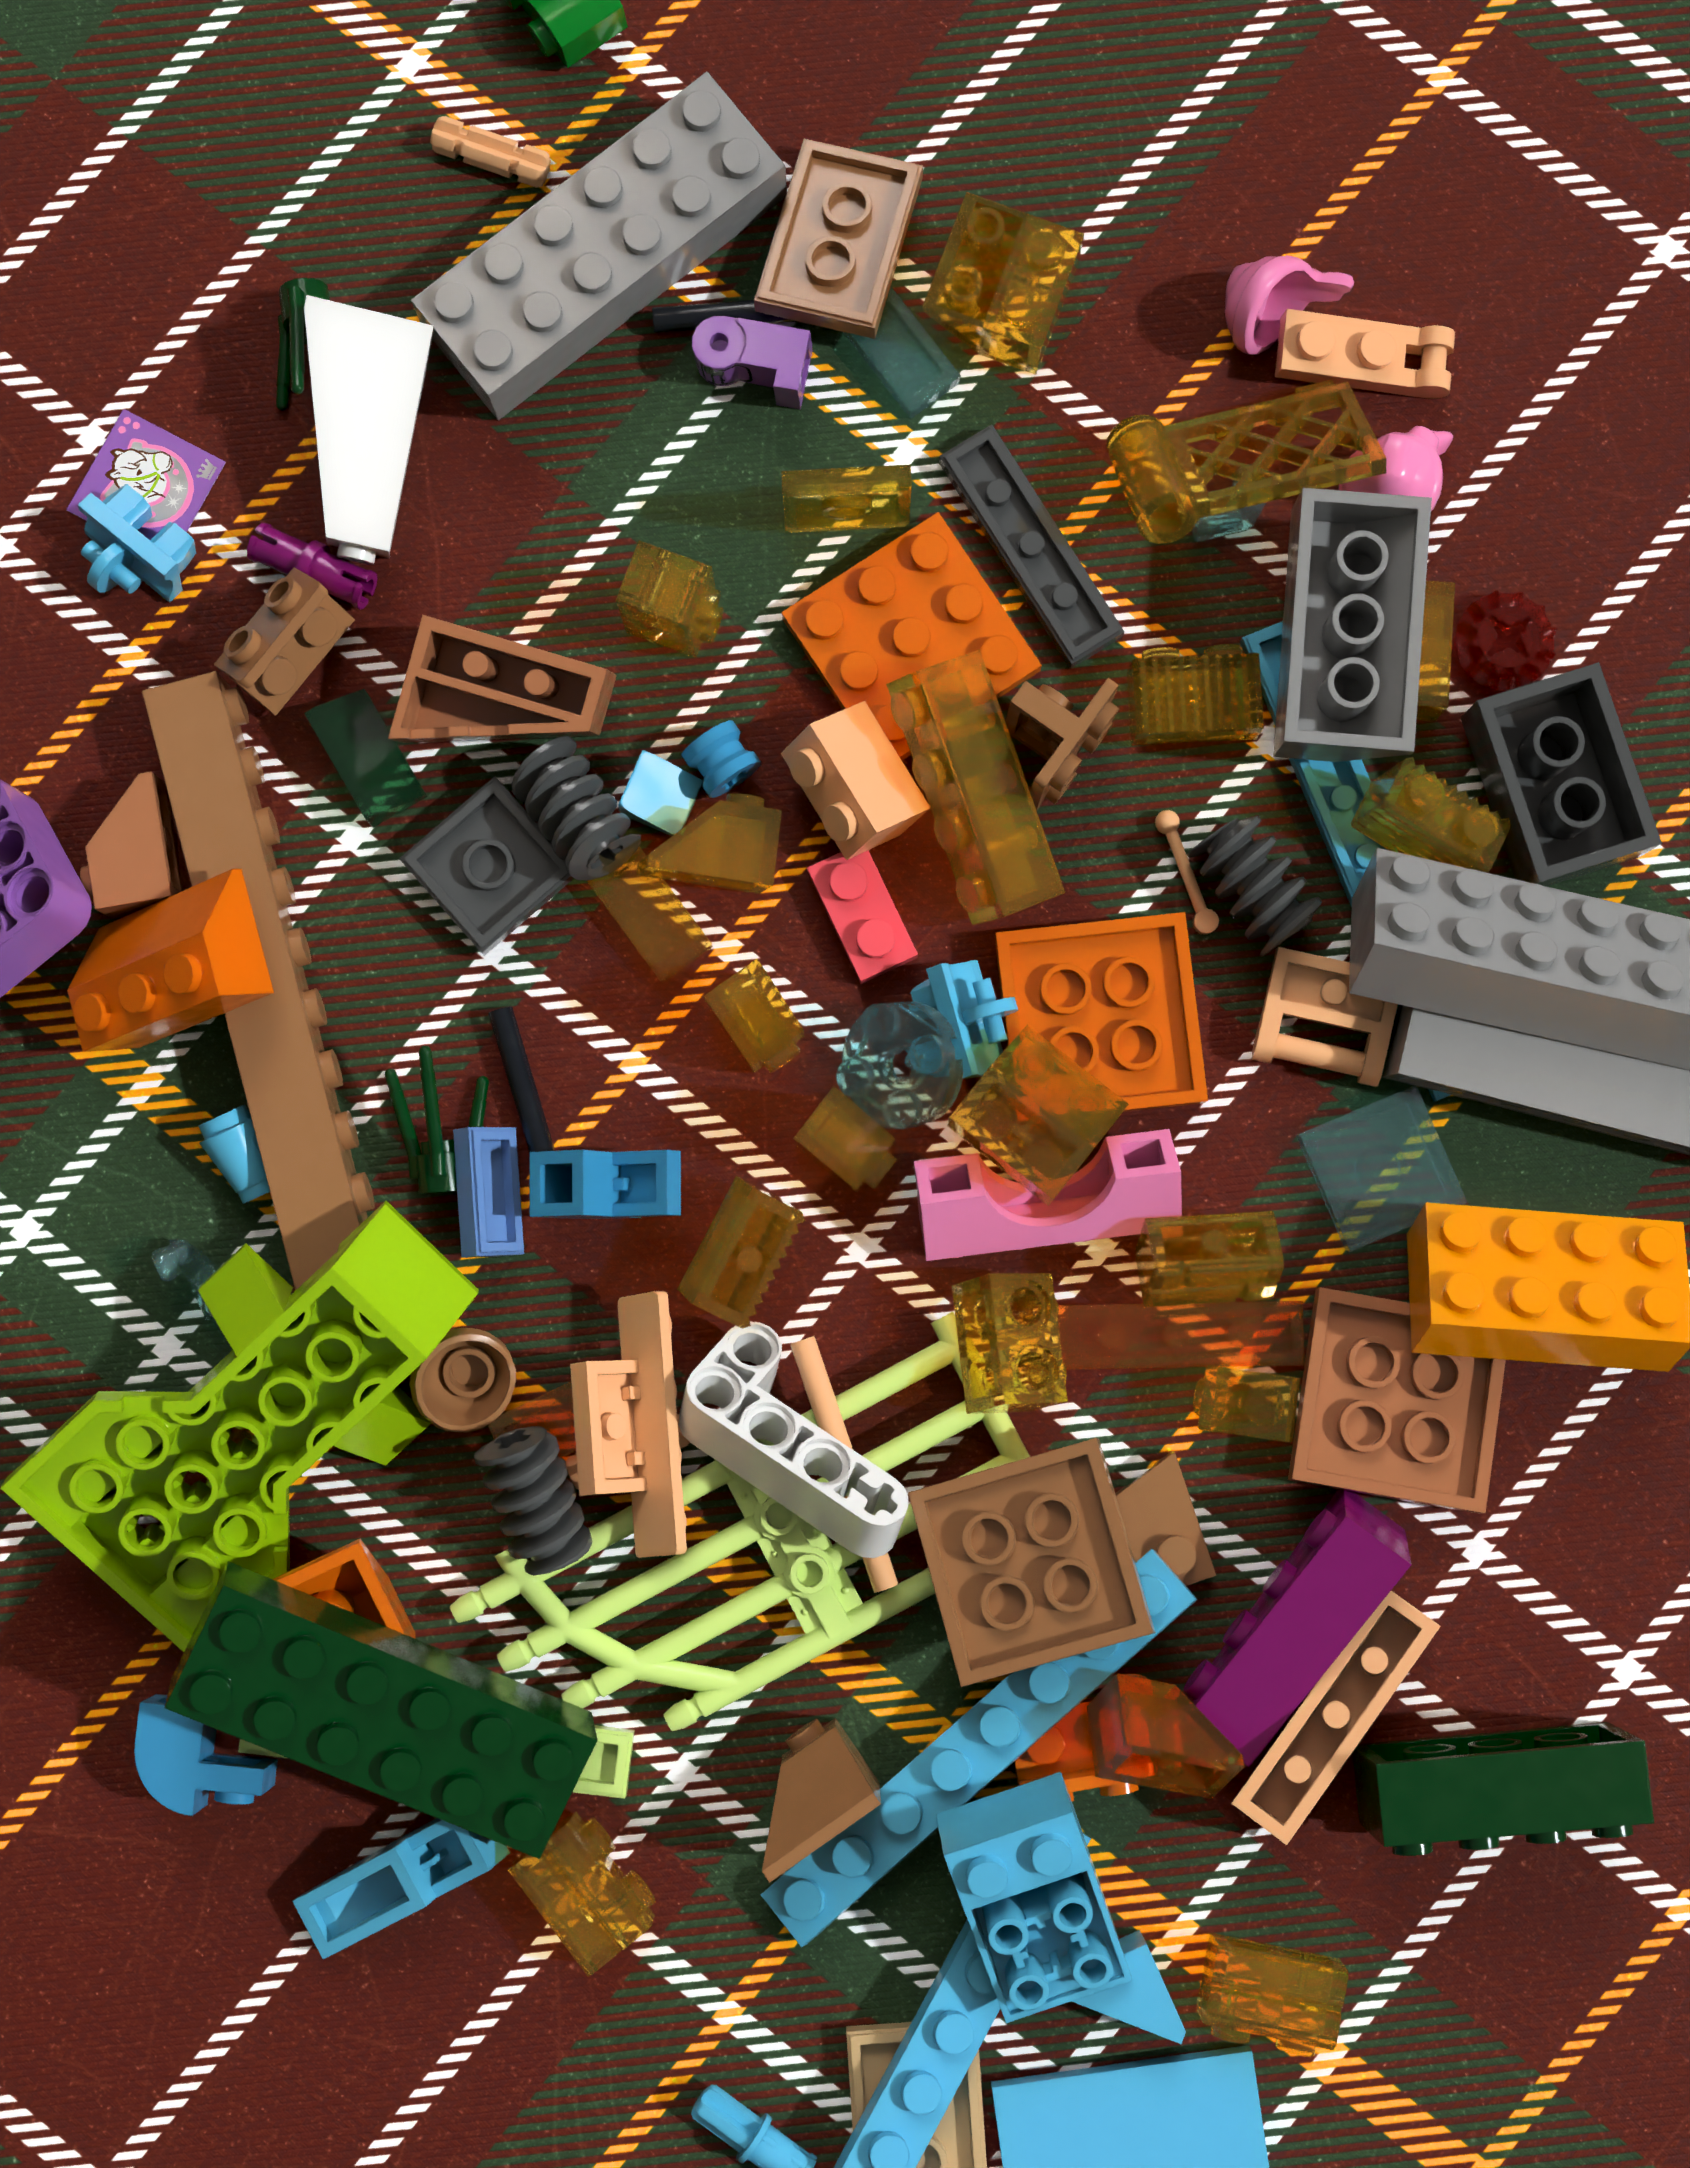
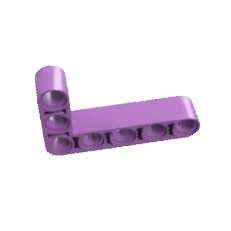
M0 779L1 998L81 933L91 917L92 904L84 885L39 804L30 796Z

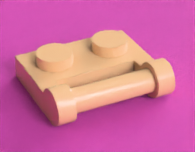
M1278 947L1275 951L1251 1059L1271 1063L1272 1059L1276 1058L1358 1076V1083L1377 1087L1382 1076L1398 1004L1350 994V962ZM1286 1015L1367 1033L1365 1049L1362 1052L1281 1034L1279 1031L1282 1017Z

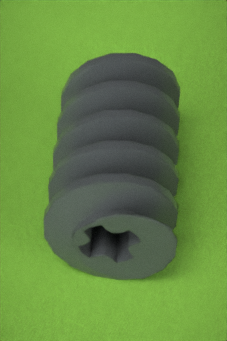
M561 736L546 742L534 750L522 762L515 772L511 784L513 794L517 799L525 803L527 814L534 821L538 822L539 831L542 836L552 841L554 853L565 861L566 870L570 876L576 880L585 881L601 878L616 871L631 858L641 843V835L630 834L623 836L630 827L631 820L624 813L612 814L617 807V800L609 793L599 795L603 789V780L596 774L586 775L590 769L589 760L583 755L573 756L576 752L577 743L570 736Z
M1255 815L1242 820L1236 818L1225 824L1190 850L1187 857L1194 858L1209 854L1208 859L1200 869L1201 876L1203 878H1210L1221 874L1224 875L1214 894L1218 899L1239 895V899L1232 907L1230 915L1233 919L1250 915L1255 917L1244 935L1248 940L1266 935L1269 936L1270 939L1260 952V957H1263L1313 921L1311 918L1322 901L1319 897L1301 902L1297 900V896L1307 881L1304 877L1284 881L1281 878L1292 860L1289 856L1271 861L1267 859L1266 856L1277 840L1273 835L1253 840L1251 836L1262 820L1259 815Z
M531 1426L509 1431L482 1446L474 1454V1460L479 1466L497 1465L483 1476V1484L485 1488L490 1490L504 1489L494 1496L491 1500V1506L493 1511L498 1513L512 1512L500 1522V1530L506 1536H518L508 1545V1552L515 1559L531 1558L527 1561L524 1568L526 1573L533 1576L565 1568L583 1557L592 1545L590 1530L583 1525L584 1515L582 1508L574 1501L576 1498L573 1483L566 1479L568 1474L566 1463L558 1456L560 1450L557 1438L547 1432V1429L542 1426Z

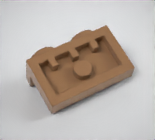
M294 567L286 577L277 580L269 588L264 604L246 626L238 628L231 634L225 643L224 652L214 665L260 705L276 716L355 619L328 595V590L319 581Z

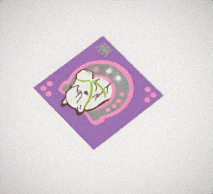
M123 409L69 504L67 511L87 521V516L80 512L78 504L87 495L92 493L103 502L109 495L125 484H128L143 496L151 506L152 517L138 530L146 538L151 540L168 522L176 523L187 532L226 462Z

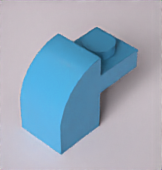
M563 1150L530 1152V1217L626 1219L681 1216V1151L605 1152Z
M155 1694L140 1702L134 1749L136 1768L147 1791L166 1808L183 1815L193 1816L208 1805L209 1791H215L214 1800L217 1802L251 1804L254 1803L255 1796H262L275 1786L278 1759L214 1753L217 1729L165 1709L167 1695Z

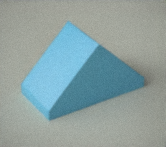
M1137 1930L1120 1938L1119 1941L1133 1981L1071 2002L1182 2044L1186 2033L1185 2028L1141 1931Z

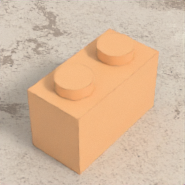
M865 701L809 724L781 753L790 768L792 777L802 787L821 818L827 834L835 841L846 860L900 836L931 808Z

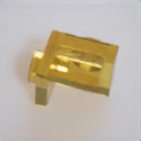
M1207 1365L1204 1378H1200L1197 1382L1193 1399L1194 1412L1199 1416V1430L1292 1442L1300 1378Z

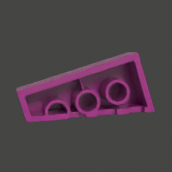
M1338 1489L1323 1511L1311 1523L1289 1558L1283 1560L1269 1576L1262 1589V1595L1251 1610L1242 1611L1230 1625L1223 1637V1642L1226 1644L1212 1663L1207 1659L1202 1661L1186 1682L1183 1689L1188 1694L1185 1719L1249 1767L1412 1565L1405 1529L1355 1492Z

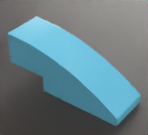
M435 1818L303 1893L292 1902L322 1959H325L423 1909L437 1897L488 1872L510 1854V1851L503 1844Z

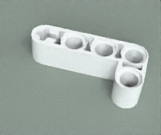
M747 1321L735 1325L693 1370L687 1380L679 1414V1428L682 1435L697 1448L850 1552L865 1558H876L885 1555L893 1548L908 1509V1495L904 1486L896 1478L770 1395L769 1393L773 1387L782 1353L780 1338L771 1327L760 1322ZM741 1361H750L757 1366L747 1365ZM703 1403L714 1404L721 1409H710L704 1406ZM755 1439H766L774 1445H763ZM809 1475H819L826 1478L829 1482H818Z

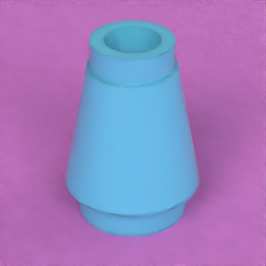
M246 1104L198 1125L205 1139L199 1144L220 1170L235 1193H238L243 1204L270 1192L251 1115Z

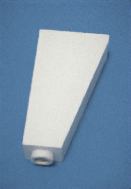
M306 295L304 313L327 545L338 547L337 557L341 559L374 565L376 556L385 558L390 556L433 338V325Z

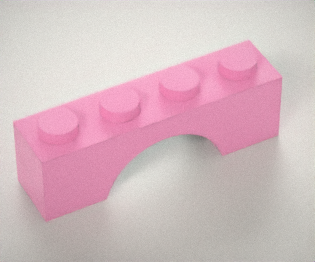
M1170 1129L1105 1137L1098 1153L1082 1169L1066 1178L1041 1184L1018 1183L1005 1179L987 1167L978 1153L914 1161L919 1218L926 1261L1182 1229L1181 1169Z

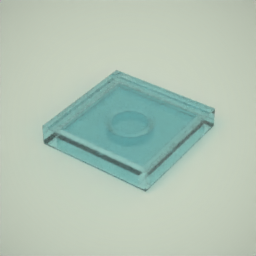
M1416 1085L1296 1135L1346 1252H1351L1412 1226L1426 1202L1454 1205L1467 1203Z

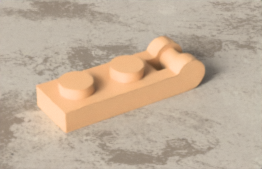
M1286 309L1280 318L1275 377L1419 398H1443L1450 393L1451 373L1446 370L1447 356L1454 351L1455 331L1449 327L1438 325L1420 328ZM1406 353L1422 356L1421 369L1404 368Z

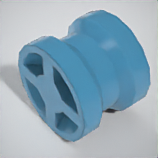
M732 720L723 722L703 733L688 745L681 754L688 767L698 769L703 776L702 787L709 798L718 797L732 790L749 778L761 766V761L755 752L745 750L740 743V730Z

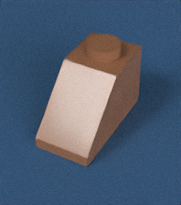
M153 772L140 773L85 846L88 866L81 867L80 879L90 897L91 904H94L95 910L111 919L125 917L184 890L166 783Z

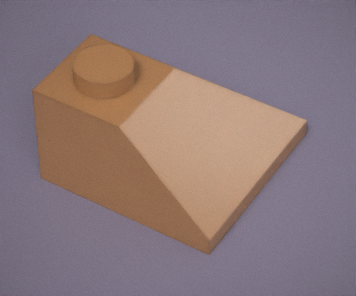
M836 1718L824 1726L821 1725L818 1719H814L793 1733L785 1741L790 1750L782 1755L762 1872L769 1883L881 1805L880 1782Z

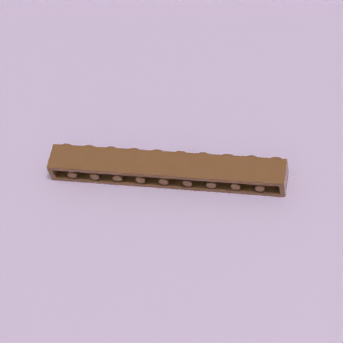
M217 671L146 689L142 693L191 885L195 886L231 869H242L270 975L273 994L224 1014L296 1291L337 1252L339 1244L368 1218L366 1211L375 1209V1202L366 1173L357 1174L350 1149L358 1148L359 1140L353 1118L348 1110L340 1112L335 1088L343 1086L340 1065L333 1049L324 1050L319 1027L327 1025L325 1007L318 989L309 990L303 966L309 965L312 962L308 942L302 928L293 929L287 906L296 903L293 884L286 867L277 869L272 845L280 843L278 826L269 806L261 807L256 785L265 783L263 768L254 746L246 748L240 725L249 723L245 700L238 686L231 688Z

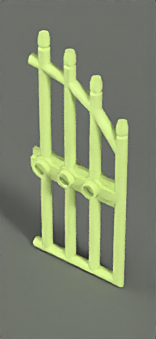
M953 1311L930 1323L939 1341L835 1396L844 1421L952 1363L970 1398L861 1456L887 1472L970 1426L983 1421L1000 1455L960 1477L1030 1457ZM812 1409L801 1414L817 1425ZM755 1439L763 1445H774L766 1439ZM715 1460L682 1478L684 1506L727 1484L744 1519L688 1548L685 1554L669 1558L570 1612L544 1581L632 1535L634 1527L631 1505L591 1526L589 1530L592 1537V1545L589 1551L578 1561L565 1568L533 1576L525 1572L524 1566L528 1560L511 1557L508 1549L494 1556L505 1573L481 1585L477 1592L470 1591L459 1597L450 1605V1610L457 1623H462L477 1618L487 1608L493 1609L521 1594L547 1624L528 1634L525 1640L520 1641L518 1639L507 1645L497 1654L498 1661L505 1672L520 1669L529 1664L533 1657L540 1658L568 1643L607 1666L593 1673L589 1680L582 1679L571 1685L561 1694L563 1701L580 1708H585L595 1703L597 1697L602 1696L604 1698L636 1680L698 1691L694 1693L692 1699L681 1700L663 1714L670 1730L676 1731L689 1727L696 1723L700 1716L707 1717L930 1597L935 1594L929 1568H926L900 1582L897 1586L889 1588L873 1598L862 1602L845 1570L847 1566L859 1561L862 1557L850 1552L838 1543L832 1545L827 1535ZM823 1477L816 1480L818 1482H829ZM911 1503L908 1504V1509L896 1540L918 1529ZM756 1541L775 1575L636 1651L595 1629ZM786 1599L805 1633L735 1672L675 1660Z

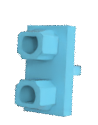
M125 484L109 495L103 502L90 493L78 504L79 511L87 516V522L84 527L85 534L92 539L85 544L81 551V555L93 564L87 575V582L99 593H105L118 584L127 593L131 594L138 589L142 580L169 603L183 591L180 573L196 554L194 539L176 523L168 522L151 540L146 538L138 530L152 517L151 506L143 496L128 484Z
M978 960L956 964L941 963L927 968L926 971L929 979L911 990V996L916 1013L923 1020L940 1017L945 1040L931 1044L928 1051L933 1074L936 1077L956 1076L957 1080L992 1075L1007 1070L1008 1066L1001 1042L1008 1039L1002 1017L1018 1011L1015 997L996 1000L991 978L983 979Z

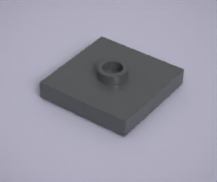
M493 777L399 858L484 956L574 879L567 872L565 861L554 853L552 841L542 836L538 824L529 817L524 808L496 777Z

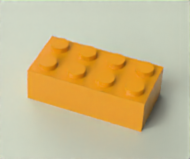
M1426 1202L1407 1233L1412 1353L1669 1372L1690 1349V1287L1684 1222Z

